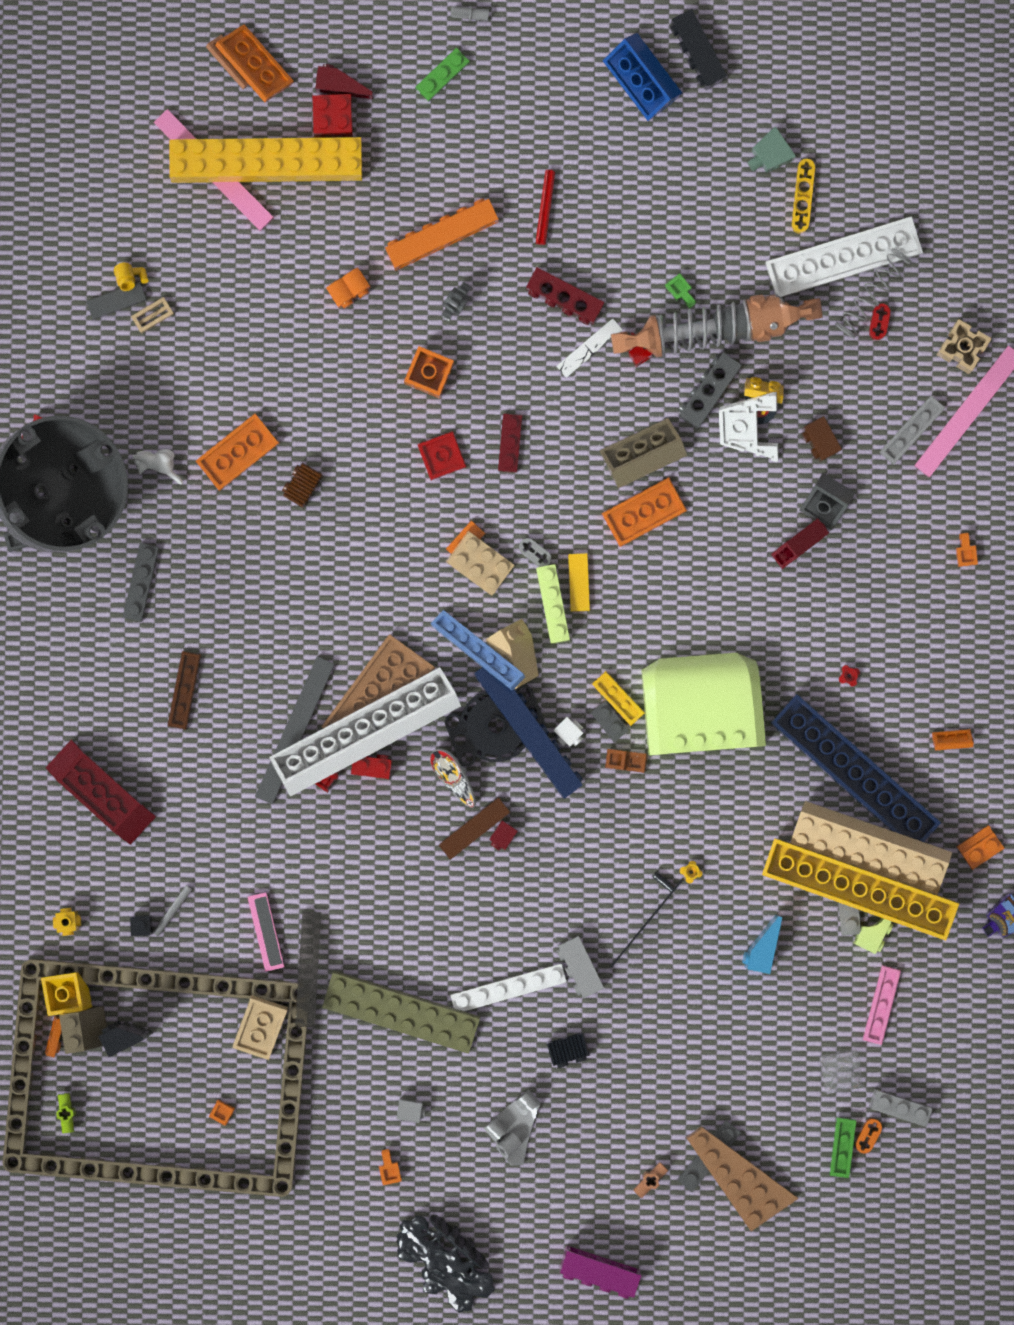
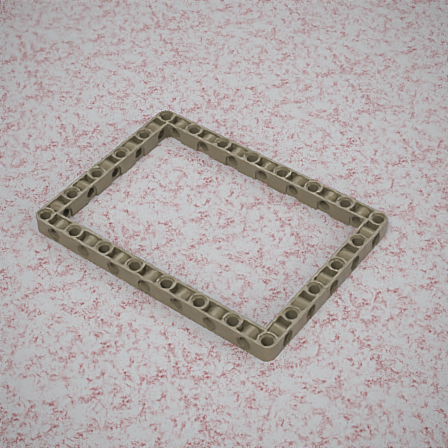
M29 959L22 964L20 973L3 1152L4 1169L12 1173L279 1197L288 1195L292 1190L294 1181L311 995L309 986L301 982L45 959ZM31 963L36 966L35 974H31L28 971V965ZM72 967L75 972L79 973L86 984L247 999H250L251 995L270 1001L289 1002L274 1174L259 1175L257 1174L258 1172L236 1170L234 1172L219 1171V1169L202 1167L194 1169L181 1168L180 1165L169 1164L147 1165L142 1164L143 1162L124 1160L114 1162L91 1157L69 1158L66 1155L47 1153L41 1155L28 1154L24 1150L25 1136L28 1133L30 1112L28 1111V1103L32 1091L33 1073L31 1071L36 1049L37 1034H35L36 1020L39 1017V986L41 978L66 974V969ZM107 970L113 973L111 981L106 980L104 977V973ZM144 974H149L152 977L150 984L143 982L142 977ZM183 977L190 980L188 988L181 985L180 981ZM220 981L228 983L229 988L227 991L220 990ZM259 984L267 987L266 994L258 993L257 987ZM303 988L306 992L305 997H297L295 994L296 989ZM26 1002L32 1004L33 1010L31 1012L25 1011L24 1004ZM295 1026L300 1027L302 1035L294 1036L292 1028ZM22 1041L28 1042V1051L21 1049L20 1044ZM296 1065L299 1070L298 1074H290L288 1071L289 1066ZM19 1079L25 1082L26 1086L24 1089L17 1087ZM293 1104L295 1112L287 1113L285 1105ZM14 1118L21 1120V1128L13 1125ZM282 1143H289L292 1148L291 1151H283L281 1148ZM10 1157L17 1158V1166H12L10 1164ZM49 1160L56 1162L57 1168L55 1170L48 1167ZM87 1164L94 1165V1173L87 1172ZM126 1167L133 1169L134 1175L132 1177L125 1175L124 1170ZM164 1171L172 1173L171 1180L164 1179ZM201 1175H209L211 1182L208 1184L203 1183ZM247 1178L249 1186L242 1187L239 1180ZM285 1181L288 1184V1189L280 1190L278 1182Z

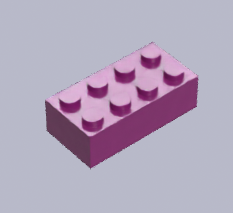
M566 1245L559 1267L560 1273L563 1274L562 1277L573 1281L576 1278L581 1280V1283L586 1286L592 1287L594 1284L600 1286L599 1289L604 1292L610 1293L612 1290L618 1292V1296L626 1299L635 1297L641 1278L640 1269Z

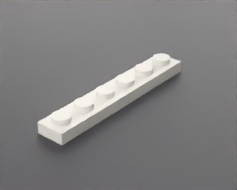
M557 964L451 994L450 996L455 1009L468 1011L566 983L562 964Z

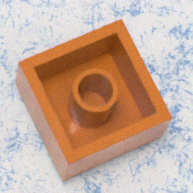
M418 346L404 384L440 399L454 366V360Z

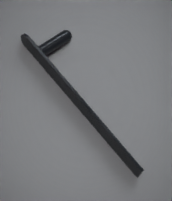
M655 871L652 877L671 893L662 902V904L653 913V915L639 930V932L630 941V943L626 946V948L621 952V954L617 957V959L612 963L610 967H612L617 962L621 955L631 945L635 938L640 934L644 927L649 923V921L653 918V916L658 912V910L662 907V905L667 901V899L671 896V894L676 890V888L681 884V882L685 878H682L675 887L660 873Z

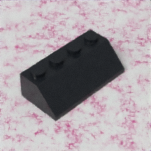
M117 1021L101 1030L103 1034L98 1037L108 1057H111L145 1040L153 1032L150 1029L129 1022L121 1024L120 1021Z

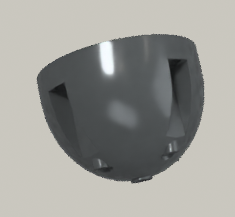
M69 416L44 417L24 425L1 445L0 518L9 529L8 533L21 543L45 552L60 553L74 551L102 539L119 520L127 499V472L124 461L115 444L96 426ZM103 446L108 448V456L102 453ZM18 457L22 458V463L19 462ZM38 487L44 490L43 497L37 494ZM90 530L97 532V536H92Z

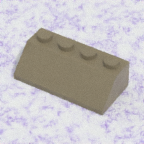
M669 418L599 450L618 488L687 456L683 442Z

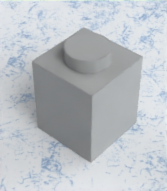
M400 1098L396 1119L419 1123L420 1118L424 1119L426 1107H422V1101Z

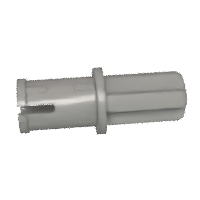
M452 6L451 8L452 18L488 22L489 9L472 8V6L470 8Z

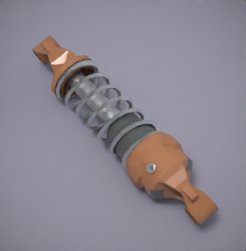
M777 294L769 296L755 295L750 296V299L743 300L742 304L739 305L732 302L731 306H727L724 309H721V306L718 304L717 310L713 314V319H709L707 309L703 307V321L695 322L693 313L689 309L688 323L680 324L678 314L674 312V326L666 327L661 314L659 316L656 315V317L653 315L649 317L643 329L635 335H629L628 332L611 334L613 353L631 351V348L639 346L646 348L657 358L664 357L665 343L667 342L670 351L675 355L678 350V340H681L684 348L690 352L693 338L695 337L699 347L704 350L707 345V335H710L714 345L717 347L720 346L723 340H728L731 344H734L735 340L740 339L746 342L751 340L757 342L770 341L772 337L784 336L788 327L802 317L806 318V320L823 318L820 298L803 301L804 304L796 307L789 305ZM701 336H704L703 345L700 340ZM685 339H689V347L687 346ZM672 341H674V349L671 345Z

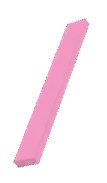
M168 109L154 121V124L170 140L196 139ZM212 182L259 231L274 219L239 182Z
M1009 345L1006 347L914 466L927 477L933 474L1014 370L1013 348Z

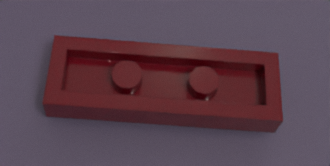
M503 414L498 464L499 472L517 473L522 415Z

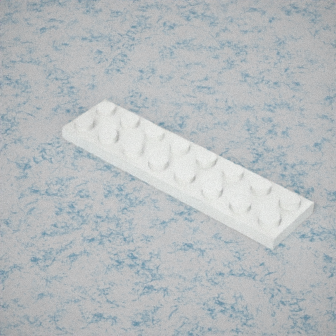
M911 216L766 261L765 264L774 292L782 298L888 265L890 263L887 260V254H894L891 251L893 247L908 258L920 255L923 251ZM888 256L892 263L902 260L894 256Z

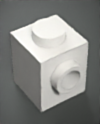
M568 717L553 730L558 735L556 739L564 747L566 745L570 747L572 744L576 746L583 739L581 737L583 734L581 729L583 727L576 720L572 722Z

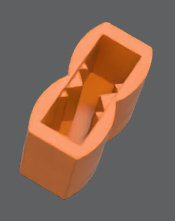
M358 267L326 287L338 308L343 307L344 309L353 304L352 300L359 296L361 299L369 294L368 290L371 288Z

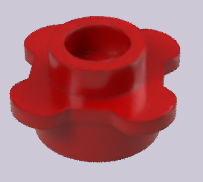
M844 665L841 668L842 674L839 677V682L841 684H850L852 687L856 686L860 670Z

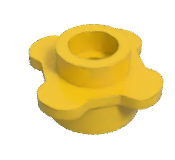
M690 861L687 866L680 868V874L684 875L686 882L689 884L693 883L697 877L700 878L702 876V871L696 866L695 861Z

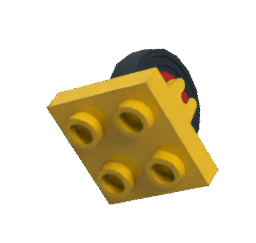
M758 377L746 378L744 388L745 400L777 392V403L782 404L784 386L776 381L764 382ZM777 410L757 411L758 424H765L772 420Z

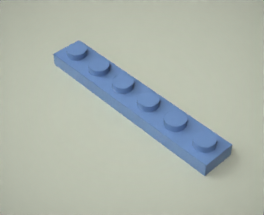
M444 610L430 623L434 629L510 690L513 691L525 678V675Z

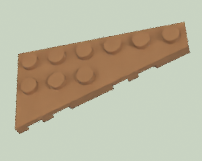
M389 634L324 722L322 728L324 729L430 673L435 667Z
M701 1126L686 1136L750 1231H753L799 1199Z

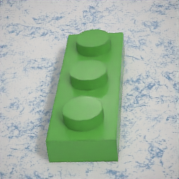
M455 48L415 89L429 102L470 61Z
M836 1117L830 1176L849 1178L856 1127L855 1119Z

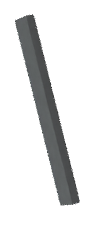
M318 656L316 657L274 754L302 740L335 665L334 663ZM271 761L255 797L273 804L282 781Z

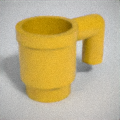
M123 262L117 264L113 269L117 284L122 291H130L135 287L134 275H139L143 284L149 281L146 269L143 267L132 268L130 263Z

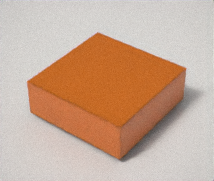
M218 1099L209 1117L226 1126L235 1108Z

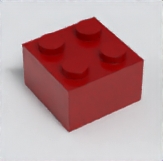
M351 94L312 95L314 137H353Z

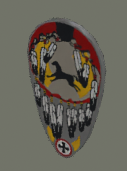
M435 749L430 755V763L434 772L461 802L473 808L476 805V799L466 776L467 769L461 767L454 755L447 750Z

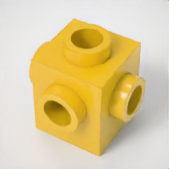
M72 908L60 909V912L55 913V917H53V928L57 929V933L62 932V936L74 935V931L79 930V926H81V916L78 915V911H72ZM63 919L69 920L67 926H64Z

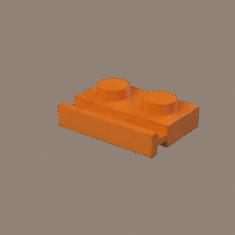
M989 825L956 846L971 870L1005 849Z

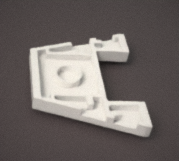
M777 392L721 406L719 408L720 444L743 452L744 450L756 453V456L760 457L762 455L771 458V461L778 462V443L758 442L757 411L777 410Z

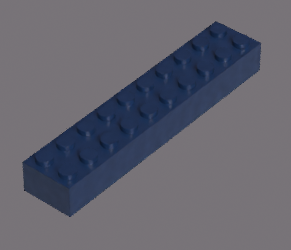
M795 694L770 722L777 731L890 831L925 842L941 824L936 817L799 695Z

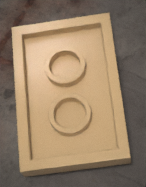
M467 531L446 560V563L491 596H493L514 567V564L469 531Z
M251 995L232 1048L269 1060L288 1007Z

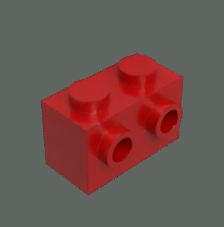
M377 754V758H372L368 755L352 764L351 774L390 779L392 760H388L387 755Z

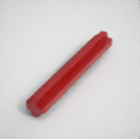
M553 170L545 171L536 235V244L538 245L546 244L555 171Z

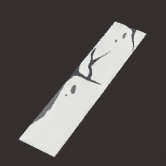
M612 318L556 367L567 378L611 340V334L621 332L622 328Z

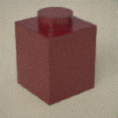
M502 820L489 839L492 841L490 845L499 851L501 849L506 850L518 830Z

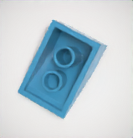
M775 915L748 948V952H744L742 963L745 964L746 969L766 974L771 973L782 922L781 916Z

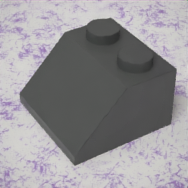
M822 473L799 511L814 520L818 518L820 522L832 530L848 507L855 492Z

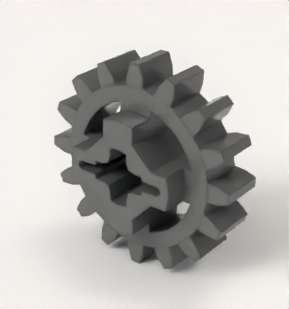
M463 282L458 289L454 287L442 304L445 309L441 317L449 321L454 314L458 316L470 299L467 295L471 289L470 285Z

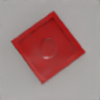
M453 431L417 444L431 481L466 468Z

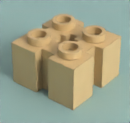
M958 319L948 334L951 340L946 339L936 355L947 362H950L952 359L958 362L957 368L970 374L980 359L976 356L977 353L981 355L992 338L980 331L976 334L970 331L972 326ZM965 343V348L968 350H962L960 345Z

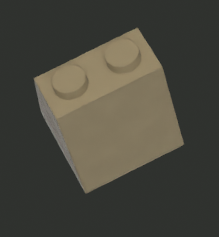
M104 1006L59 1015L65 1054L82 1052L103 1046L98 1036L103 1034L101 1030L107 1027Z

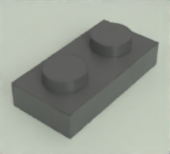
M606 701L590 712L613 742L629 731Z

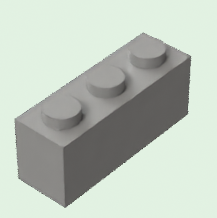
M579 935L558 945L559 950L556 952L561 961L565 960L568 966L565 970L569 978H574L576 984L573 987L578 996L582 995L585 998L604 989Z
M875 1088L869 1104V1108L924 1127H927L932 1112L930 1106Z

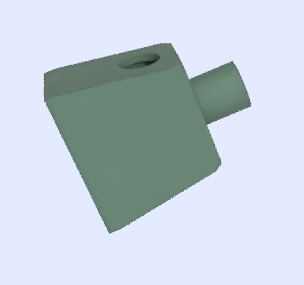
M775 126L753 147L752 153L755 157L749 160L747 164L753 172L762 166L765 172L768 173L794 161L796 155Z

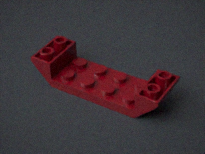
M72 739L46 766L48 772L57 782L110 830L130 845L157 817L87 756L85 751Z

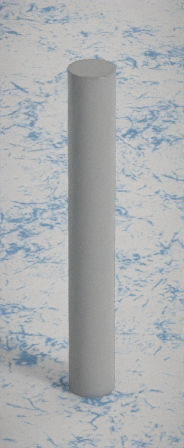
M187 885L184 887L152 933L159 937L192 891Z

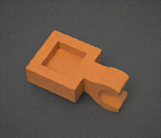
M969 533L959 534L961 547L956 548L958 567L978 565L976 545L970 546Z
M389 1149L382 1150L381 1154L384 1164L379 1165V1171L383 1186L402 1182L398 1161L392 1162Z

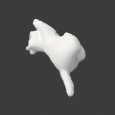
M162 449L155 454L150 451H139L133 455L135 459L134 464L139 471V475L146 469H153L162 474H167L180 485L183 484L182 479L173 472V459L175 455L171 450Z

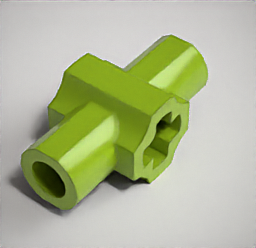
M70 1093L58 1094L59 1110L56 1112L57 1119L61 1120L62 1133L74 1132L73 1116L76 1115V1109L71 1105ZM65 1108L67 1112L71 1113L67 1116L68 1118H66V1115H62Z

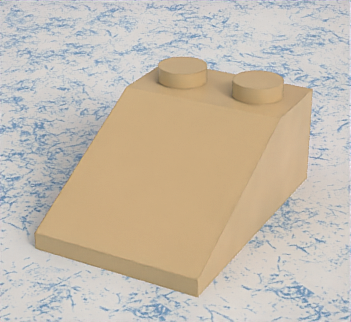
M523 619L512 623L485 639L493 650L525 675V678L516 688L539 676L532 635Z

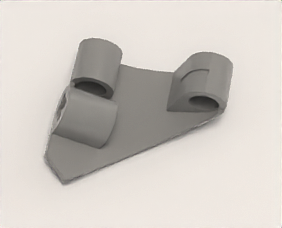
M527 1090L483 1128L496 1143L497 1150L511 1166L524 1165L529 1136L538 1108L540 1107V1101L530 1090Z

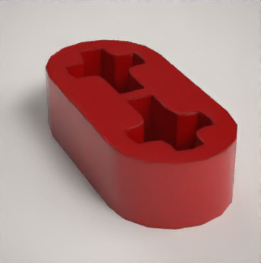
M879 304L872 311L869 336L873 340H881L887 333L890 308L886 304ZM880 308H884L883 311L886 312V315L882 316V320H879V313H876ZM881 324L880 330L883 331V333H880L879 336H875L876 333L873 332V329H876L877 325Z

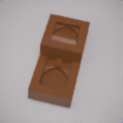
M607 749L605 768L646 773L648 754Z

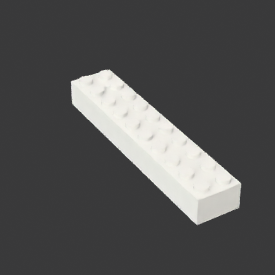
M439 667L269 758L291 797L461 707L456 692Z

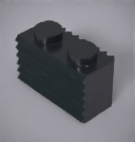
M584 1032L546 1042L553 1066L557 1065L558 1068L568 1066V1062L576 1060V1063L585 1061L587 1056H590Z

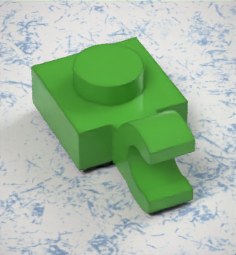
M680 273L665 285L675 300L678 301L682 298L689 309L696 304V301L688 293L692 287Z

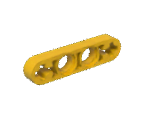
M811 159L801 160L797 167L791 226L793 231L798 234L806 232L810 222L815 164ZM805 163L808 164V167H811L807 172V177H811V179L806 177L800 178V176H804V169L801 167ZM807 182L810 188L808 191L803 192L799 189V184ZM803 200L807 203L808 207L806 210L801 211L797 208L799 201ZM807 214V217L803 216L802 223L805 226L802 229H798V225H795V223H798L800 215Z

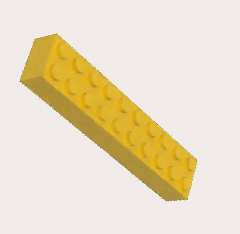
M361 137L169 140L171 183L362 181Z
M774 838L762 873L763 876L943 940L948 938L960 904L951 899L778 838Z

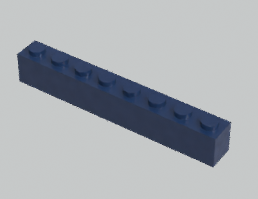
M483 667L474 673L476 679L561 797L565 799L583 786L581 783L583 778L577 771H572L570 768L572 763L567 756L562 757L559 753L560 746L555 740L551 741L547 736L549 731L544 724L539 725L536 721L538 716L532 708L529 710L526 707L525 703L527 701L521 693L517 694L515 690H510Z

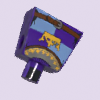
M1010 893L1005 894L986 913L990 922L983 926L982 930L987 937L995 932H998L1001 937L1014 933V897Z

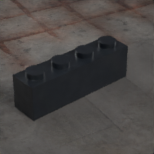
M690 9L673 18L670 30L674 37H678L680 41L678 45L682 53L686 52L689 58L687 60L691 70L695 69L698 75L696 80L699 86H703L705 90H708L726 81L727 75L693 10Z

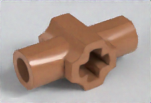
M659 1162L650 1172L646 1171L642 1175L643 1180L633 1191L640 1198H643L650 1189H656L659 1186L658 1181L668 1172V1169ZM648 1176H649L650 1178H652V1177L654 1176V1177H655V1178H654L655 1183L652 1184V1183L650 1182L649 1184H647L648 1181H647L646 1178H647Z

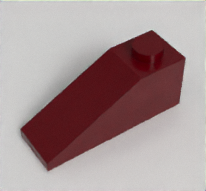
M323 64V66H318L315 85L316 93L331 95L351 94V97L373 100V92L339 69L334 68V65Z

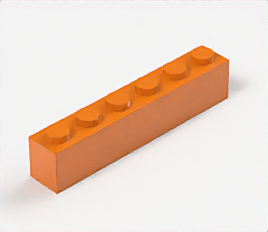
M479 199L473 203L474 206L468 209L466 206L456 211L457 214L451 217L450 215L443 216L439 219L440 222L434 225L432 223L426 224L417 233L412 231L407 233L405 238L400 241L395 239L387 243L388 246L385 247V250L395 271L499 223L490 200Z

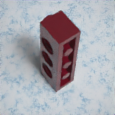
M536 267L526 286L529 296L538 299V297L544 299L545 304L553 308L555 306L561 308V312L570 317L572 315L579 317V321L585 325H589V323L594 325L604 306V302L538 267ZM550 285L553 290L547 294L542 291V287ZM565 293L569 295L570 299L567 302H561L559 296ZM583 302L587 308L584 311H579L576 309V304Z

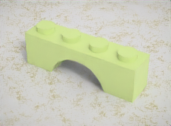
M554 564L538 567L536 572L550 644L569 641L556 566Z
M881 918L874 925L861 926V931L856 935L853 943L874 954L877 951L880 952L885 941H882L885 934L889 935L892 930V921Z

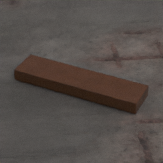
M186 651L181 653L167 725L169 727L187 730L201 654Z
M498 797L440 843L439 847L451 860L508 815L510 811Z

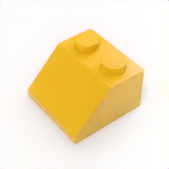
M78 972L41 978L48 1016L84 1011L92 1007L89 987Z

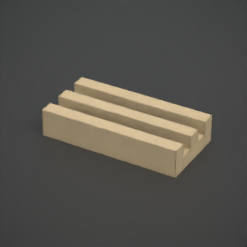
M162 297L132 315L131 318L142 334L174 315L165 298ZM164 304V307L160 308L159 310L155 311L154 313L150 314L149 316L145 317L144 319L138 322L137 319L139 317L143 316L144 314L148 313L149 311L153 310L159 305ZM166 310L168 311L167 313L150 322L149 324L145 325L144 327H141L142 324L146 323L147 321L151 320L152 318L156 317Z

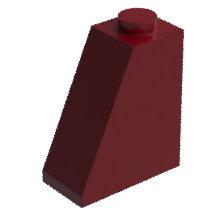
M817 518L771 555L778 565L784 569L827 536L829 532L826 526Z

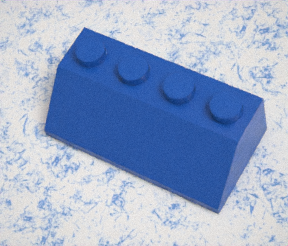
M638 33L625 38L602 60L647 121L662 112L683 94Z

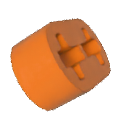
M869 1118L866 1120L858 1134L855 1147L860 1153H869L873 1149L882 1130V1125L877 1119ZM876 1122L875 1126L878 1129L876 1131L873 1130L869 1135L870 1128L868 1125ZM866 1137H869L867 1140L869 1147L861 1149L859 1142H864Z

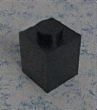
M152 915L131 916V936L152 935Z

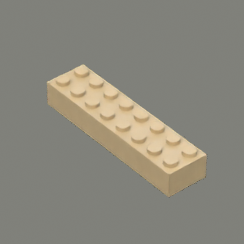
M807 801L804 802L790 842L802 848L938 895L952 852Z

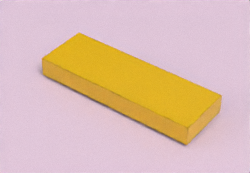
M587 553L568 554L570 611H590Z
M606 671L592 683L630 726L645 714Z

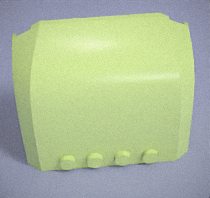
M738 653L662 658L641 670L648 756L766 746L761 684L756 660Z

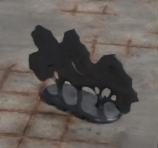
M434 1214L430 1216V1221L437 1231L428 1229V1222L423 1216H416L411 1221L402 1220L400 1224L401 1232L397 1235L398 1258L410 1263L417 1261L425 1263L426 1267L422 1269V1278L425 1280L423 1292L437 1294L442 1290H446L448 1302L457 1312L471 1311L474 1302L473 1296L487 1298L494 1292L495 1287L493 1286L492 1275L478 1272L475 1269V1265L482 1269H487L489 1267L487 1260L474 1247L475 1242L470 1238L466 1240L459 1234L460 1229L456 1225L451 1227L441 1217ZM431 1234L432 1237H434V1235L436 1236V1238H434L431 1241L424 1240V1236ZM442 1236L455 1246L451 1251H447L441 1246L440 1238ZM436 1240H438V1245H437V1246H435V1244H434V1242H435ZM457 1251L462 1252L470 1261L463 1263ZM469 1268L472 1269V1272L470 1274L467 1273Z

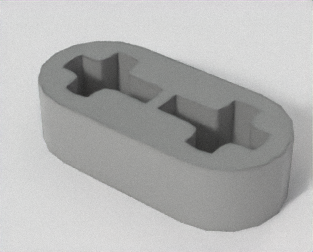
M526 538L520 542V552L535 565L543 567L550 564L551 555L535 541ZM530 542L532 544L531 548L535 552L532 553L529 550L524 552L523 544H528ZM538 553L541 556L546 554L548 562L540 564L538 562L539 558L535 554Z

